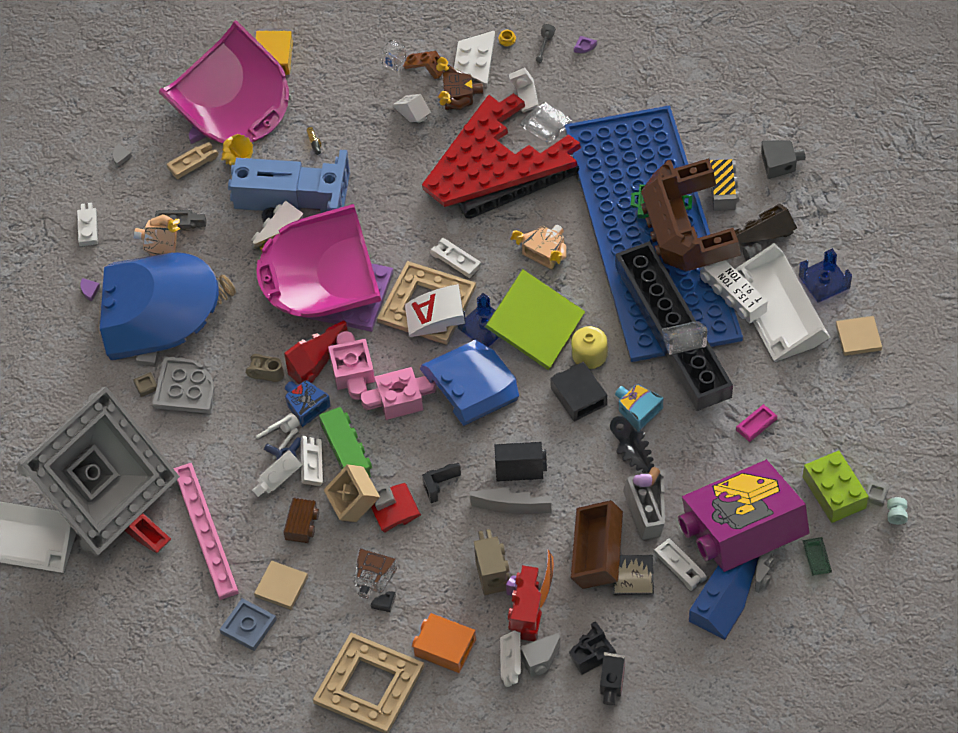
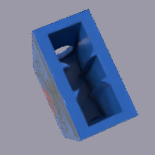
M290 381L285 386V390L288 392L285 396L287 406L292 414L297 417L302 427L331 407L329 395L309 381H303L298 386L293 381Z

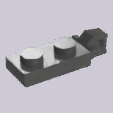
M157 210L155 217L163 214L173 220L179 219L178 227L180 229L206 227L207 220L205 214H197L192 212V210Z

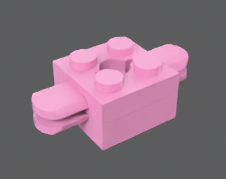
M344 331L338 334L337 345L328 346L337 390L348 388L350 397L360 400L362 392L367 391L366 384L375 382L373 366L366 339L355 341L354 335L351 332Z
M412 367L375 376L376 389L362 392L361 402L365 410L382 407L386 420L423 411L421 396L435 393L436 383H430L425 376L415 378Z

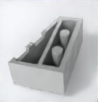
M660 471L657 480L651 487L636 486L633 482L635 476L627 477L623 492L641 540L660 537L665 524L664 471Z

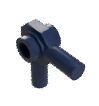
M297 437L289 448L278 449L267 443L264 450L276 456L277 460L288 450L296 457L295 452L301 445V438Z

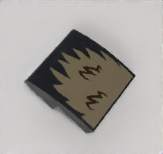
M620 555L618 582L613 583V595H654L653 555Z

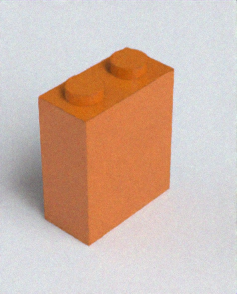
M430 613L428 619H424L421 625L422 631L420 635L415 636L413 640L414 655L460 673L476 641V630Z

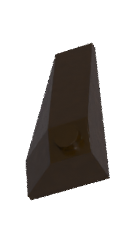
M779 203L759 214L760 219L750 220L745 223L744 229L739 228L734 231L739 244L782 236L787 237L794 233L793 230L797 229V226L789 210Z

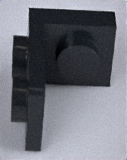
M459 463L448 464L443 468L429 470L422 474L423 486L430 503L438 501V493H440L438 483L461 476V466Z

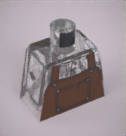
M360 548L354 572L355 586L360 588L358 591L360 597L368 599L371 591L377 593L384 591L397 570L396 558Z

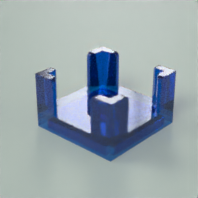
M833 248L825 251L823 261L808 267V260L800 262L799 277L818 303L851 287L852 274L848 269H846L845 275L836 264L837 254Z
M482 293L477 298V308L466 318L463 311L465 324L458 325V329L472 340H477L489 347L499 336L485 328L496 311L490 306V298L486 294Z

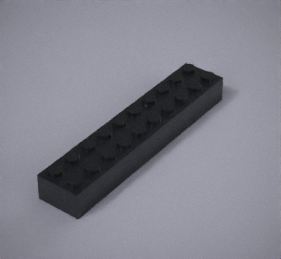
M649 241L615 254V267L696 411L732 398L733 384L651 242Z

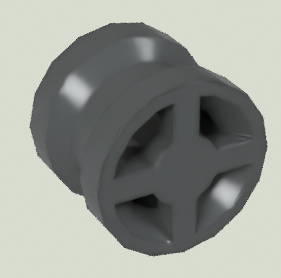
M754 243L751 247H743V255L746 261L763 251L759 243Z

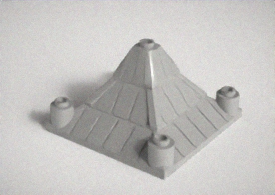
M103 387L100 391L91 394L88 397L87 403L33 453L21 458L17 464L19 474L25 477L30 476L81 537L80 545L82 549L86 552H92L95 556H98L180 477L107 387Z

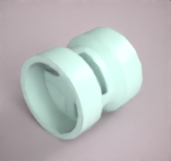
M901 497L889 499L887 501V508L889 510L887 514L888 522L896 525L906 523L908 520L906 512L907 500Z

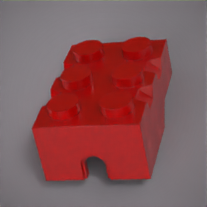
M522 565L521 573L517 572L516 576L517 589L513 590L512 594L513 607L509 608L508 630L519 632L521 640L534 642L537 639L542 611L539 608L541 593L539 592V582L536 581L539 568Z

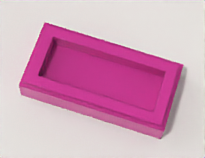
M763 404L737 425L736 431L751 442L777 420V415Z

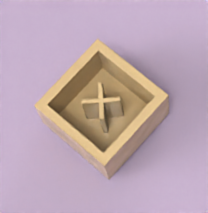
M347 464L324 489L341 521L357 522L380 498L365 468L362 466Z

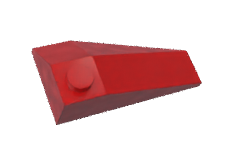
M343 320L327 328L323 334L319 335L316 333L312 335L311 340L307 342L302 340L287 350L284 356L288 375L298 384H301L303 381L312 383L330 359L328 346L337 345L338 334L348 331L347 322Z

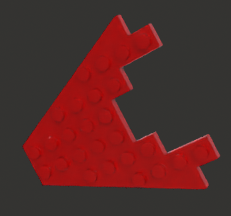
M514 93L501 102L488 95L422 183V188L442 206L447 207L578 166L577 160L570 155L579 150L581 145L580 142L568 134L541 153L528 145L514 154L497 140L508 134L507 127L501 124V122L524 108L525 102Z

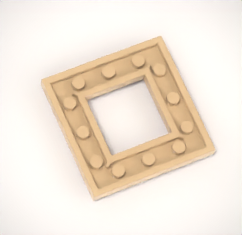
M407 261L377 321L378 323L408 332L405 304L409 302L417 285L436 290L459 284L464 312L476 289V282ZM457 325L446 327L447 331L420 336L447 345Z
M350 633L313 698V703L382 733H389L424 668V662ZM360 660L394 674L378 706L343 691Z

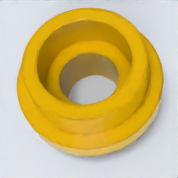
M503 30L498 40L503 46H511L516 42V36L511 30Z

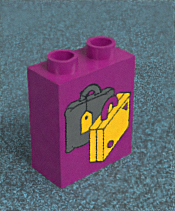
M767 459L682 496L685 513L678 516L682 532L687 538L695 535L697 547L705 561L714 559L724 572L810 534L806 504Z

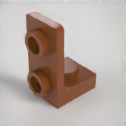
M436 51L412 53L406 58L403 65L405 69L426 67L434 79L440 78L444 70L438 71L436 69L437 61L440 58Z

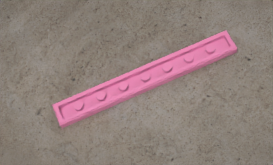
M192 463L173 468L180 476L177 479V483L219 600L239 594Z

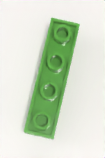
M338 407L319 414L321 427L341 469L347 464L362 466L370 478L372 464L369 458L364 457V447L361 442L358 443L356 440L358 436L355 428H351L349 425L351 421L348 413H343L342 408Z

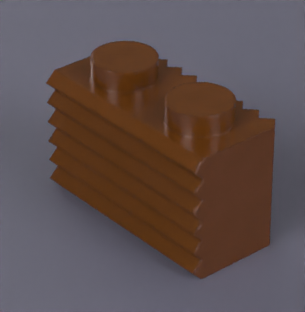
M292 498L284 528L285 540L309 543L310 537H314V520L319 518V509L316 506V501Z

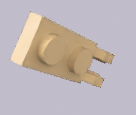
M208 142L167 163V168L176 179H179L204 165L207 161H213L218 157L219 153L215 149L212 150L213 146Z

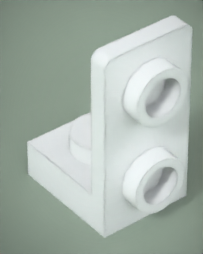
M526 68L510 73L509 78L517 89L518 97L525 102V107L521 111L524 113L537 108L539 105L534 80Z

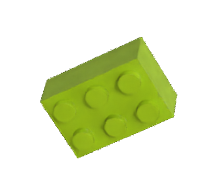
M839 450L804 465L803 479L831 523L867 508L869 496Z

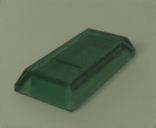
M823 538L803 540L812 576L832 573Z

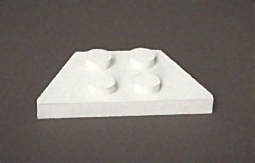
M495 31L458 41L454 68L465 74H471L472 82L476 80L483 83V87L486 88L489 81Z

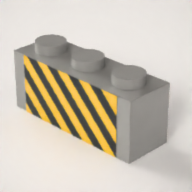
M732 155L710 156L709 160L717 185L711 187L713 211L736 210V202H739V191L735 190V188H738V179L734 177L736 162H732Z

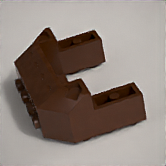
M709 158L675 169L672 161L668 160L654 172L641 191L644 200L641 207L644 215L648 214V217L645 218L648 228L653 229L650 234L652 241L657 242L655 246L656 253L662 257L663 263L686 272L741 256L734 228L698 238L694 226L691 227L681 196L717 186Z

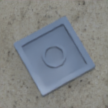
M242 598L220 628V633L255 651L277 619L275 615Z

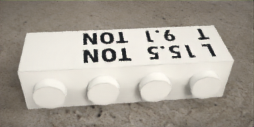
M726 260L700 268L701 279L713 288V291L724 298L726 304L729 307H733L738 315L749 324L767 312L768 301Z

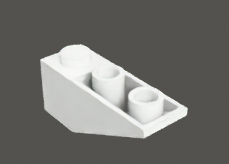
M287 201L282 205L279 204L273 212L275 215L271 219L268 218L262 226L264 227L260 233L256 232L251 239L253 241L252 249L264 245L269 238L273 239L279 233L278 230L285 225L302 219L303 213Z

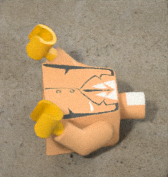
M162 214L149 220L145 229L135 228L134 239L143 240V250L151 256L175 253L177 231L180 230L178 223L180 221L179 219L173 220Z
M555 225L551 230L541 226L537 230L526 234L517 230L513 231L510 239L516 240L517 245L522 243V255L551 270L556 262L560 264L561 261L566 259L567 247L564 244V237L562 236L564 230L561 226Z

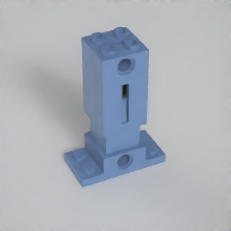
M340 150L339 157L335 158V164L323 163L322 168L302 167L301 162L236 158L235 165L231 167L232 179L228 181V190H231L230 201L233 202L234 209L264 211L270 207L276 208L285 201L299 211L300 208L320 209L321 213L344 207L350 176L347 150Z

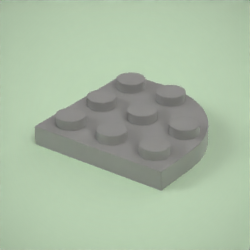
M164 356L153 400V408L210 414L214 399V384L211 375L196 361Z

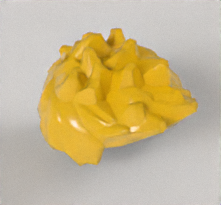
M236 134L231 136L223 143L221 160L226 161V164L231 166L235 165L236 158H251L253 153L252 142L245 135Z

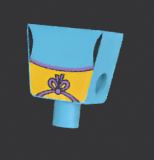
M639 384L629 391L621 386L615 393V396L620 398L619 412L637 431H640L663 409V397Z

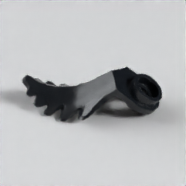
M614 417L610 422V429L619 440L616 453L618 455L624 453V462L631 459L630 467L636 465L637 471L643 469L642 473H649L651 468L654 467V464L651 463L654 459L648 456L652 451L645 450L649 445L648 441H642L645 433L635 431L634 427L625 417ZM618 424H623L621 429L616 428Z

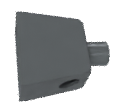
M790 140L762 141L761 155L768 179L795 172L797 161L805 160L806 158L804 149L794 150Z

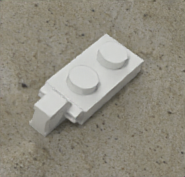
M288 450L257 479L259 484L252 491L258 497L265 491L269 494L299 469L302 464Z

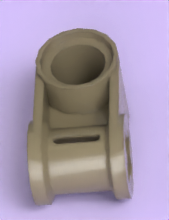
M253 354L251 356V364L246 369V374L254 379L278 382L283 379L284 370L279 358Z

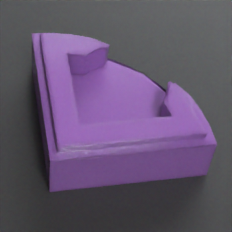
M580 36L574 47V52L585 53L591 51L597 45V40Z
M192 126L189 132L191 144L206 138L205 135Z
M84 278L81 280L82 293L88 300L92 301L100 288L99 283Z
M514 575L510 577L506 584L507 595L512 596L513 590L517 589L516 576Z

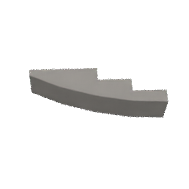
M509 487L469 492L470 504L479 508L517 514L552 513L550 496L530 498V491L510 494Z

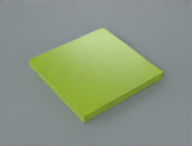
M522 269L485 328L549 370L585 311Z

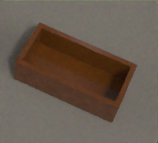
M612 500L576 508L571 579L582 589L618 582L623 511Z

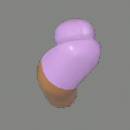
M652 467L648 474L635 475L633 482L636 486L651 487L657 480L660 470Z

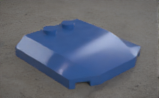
M477 340L428 361L420 367V370L429 382H435L454 407L453 413L463 426L507 406L519 398L515 376L493 349Z

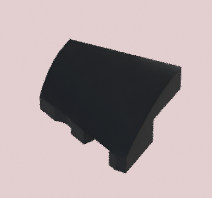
M596 621L591 624L592 629L588 634H583L579 639V643L569 651L581 675L603 664L604 652L617 654Z

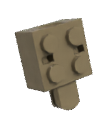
M487 529L486 539L484 538L483 531H478L479 540L474 541L475 562L484 595L506 591V584L510 579L508 561H505L504 545L503 543L499 544L498 537H492L491 530Z

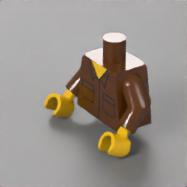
M444 57L438 59L436 69L438 71L444 70V91L438 96L440 105H445V110H461L466 106L472 105L473 95L483 94V83L472 84L471 74H465L448 65V61Z

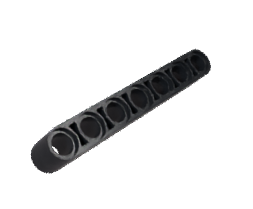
M576 166L457 204L465 218L471 219L572 177L578 173L580 168Z

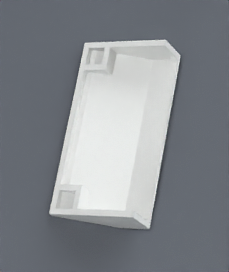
M775 243L735 269L768 301L767 312L754 320L753 323L775 362L813 349L830 338L786 256Z
M0 502V563L64 573L76 532L60 512Z

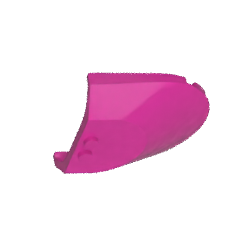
M235 20L214 46L173 83L165 88H161L159 94L206 137L224 143L231 136L240 134L248 137L250 142H255L270 134L283 119L289 101V86L285 72L279 62Z
M354 204L306 217L285 225L278 230L279 233L273 239L269 238L265 243L260 260L257 261V279L264 296L276 308L290 315L321 317L382 301Z

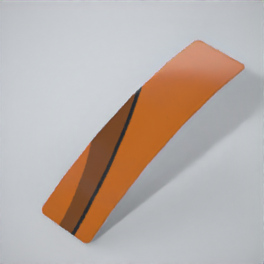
M548 549L547 569L540 589V608H542L547 598L553 578L554 559Z

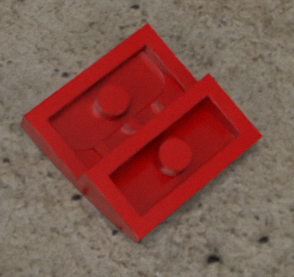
M406 483L390 487L396 503L379 511L375 503L371 506L384 533L400 523L406 525L421 516Z

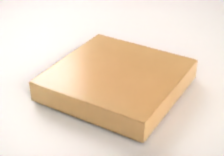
M874 316L836 321V328L844 356L882 351V344Z
M271 561L254 595L262 600L292 610L308 578V573Z

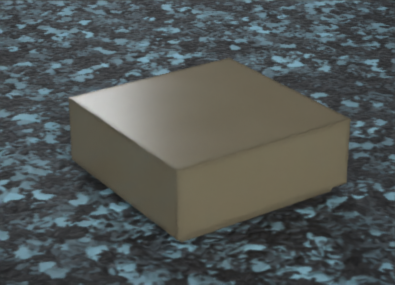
M151 372L133 379L141 397L156 391L157 384Z

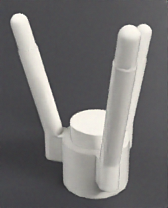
M289 413L282 420L256 435V438L259 439L280 427L283 432H290L278 449L285 448L293 435L298 432L297 427L300 425V422L294 414Z

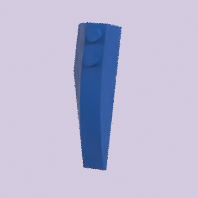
M759 557L725 572L718 565L690 608L689 622L725 640L745 608Z

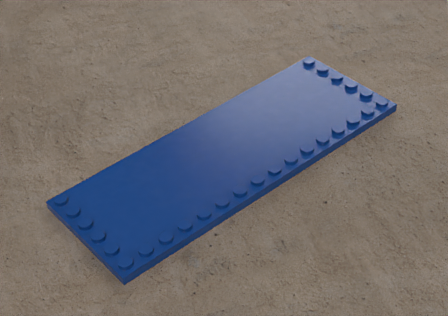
M669 105L565 124L566 136L569 134L580 142L581 148L574 152L572 156L577 160L580 168L577 173L630 361L636 362L665 356L615 267V254L649 241L655 249L657 242L652 241L650 234L653 229L648 228L646 219L637 218L638 208L631 207V193L639 192V185H646L654 172L668 160L672 161L674 169L688 165L671 107ZM698 193L687 194L692 196V209L686 210L691 227L694 226L698 238L710 235ZM635 196L634 204H638L639 196ZM685 198V206H688L689 198ZM663 263L711 347L743 341V335L734 308L729 307L725 299L717 295L713 288L701 279L700 268L686 272Z

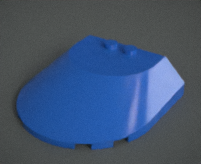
M165 253L113 262L105 266L100 332L106 355L109 359L117 360L170 349L186 342L185 338L193 332L197 334L206 325L205 319L209 313L214 312L218 301V281L211 268L200 258L186 253Z

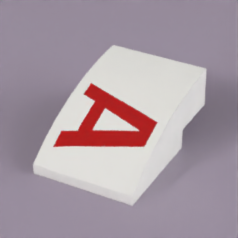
M459 284L433 290L405 304L409 337L447 331L446 327L465 324Z

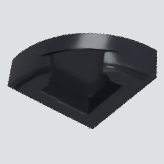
M388 591L374 598L371 608L391 613L396 592Z

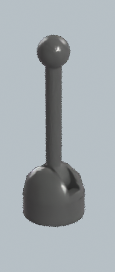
M544 24L541 28V36L544 39L539 56L536 57L538 63L543 60L542 55L547 39H551L555 34L556 29L550 24Z

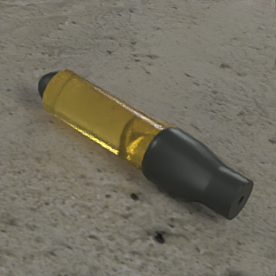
M309 126L307 134L315 154L319 155L321 154L320 139L316 137L314 129Z

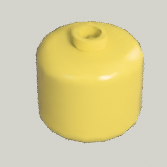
M589 326L578 329L571 339L572 358L575 364L584 361L589 369L600 367L608 356L607 337L604 332L599 328Z

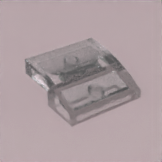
M545 102L529 113L521 121L520 125L546 143H549L559 137L560 131L565 129V124L572 123V119Z

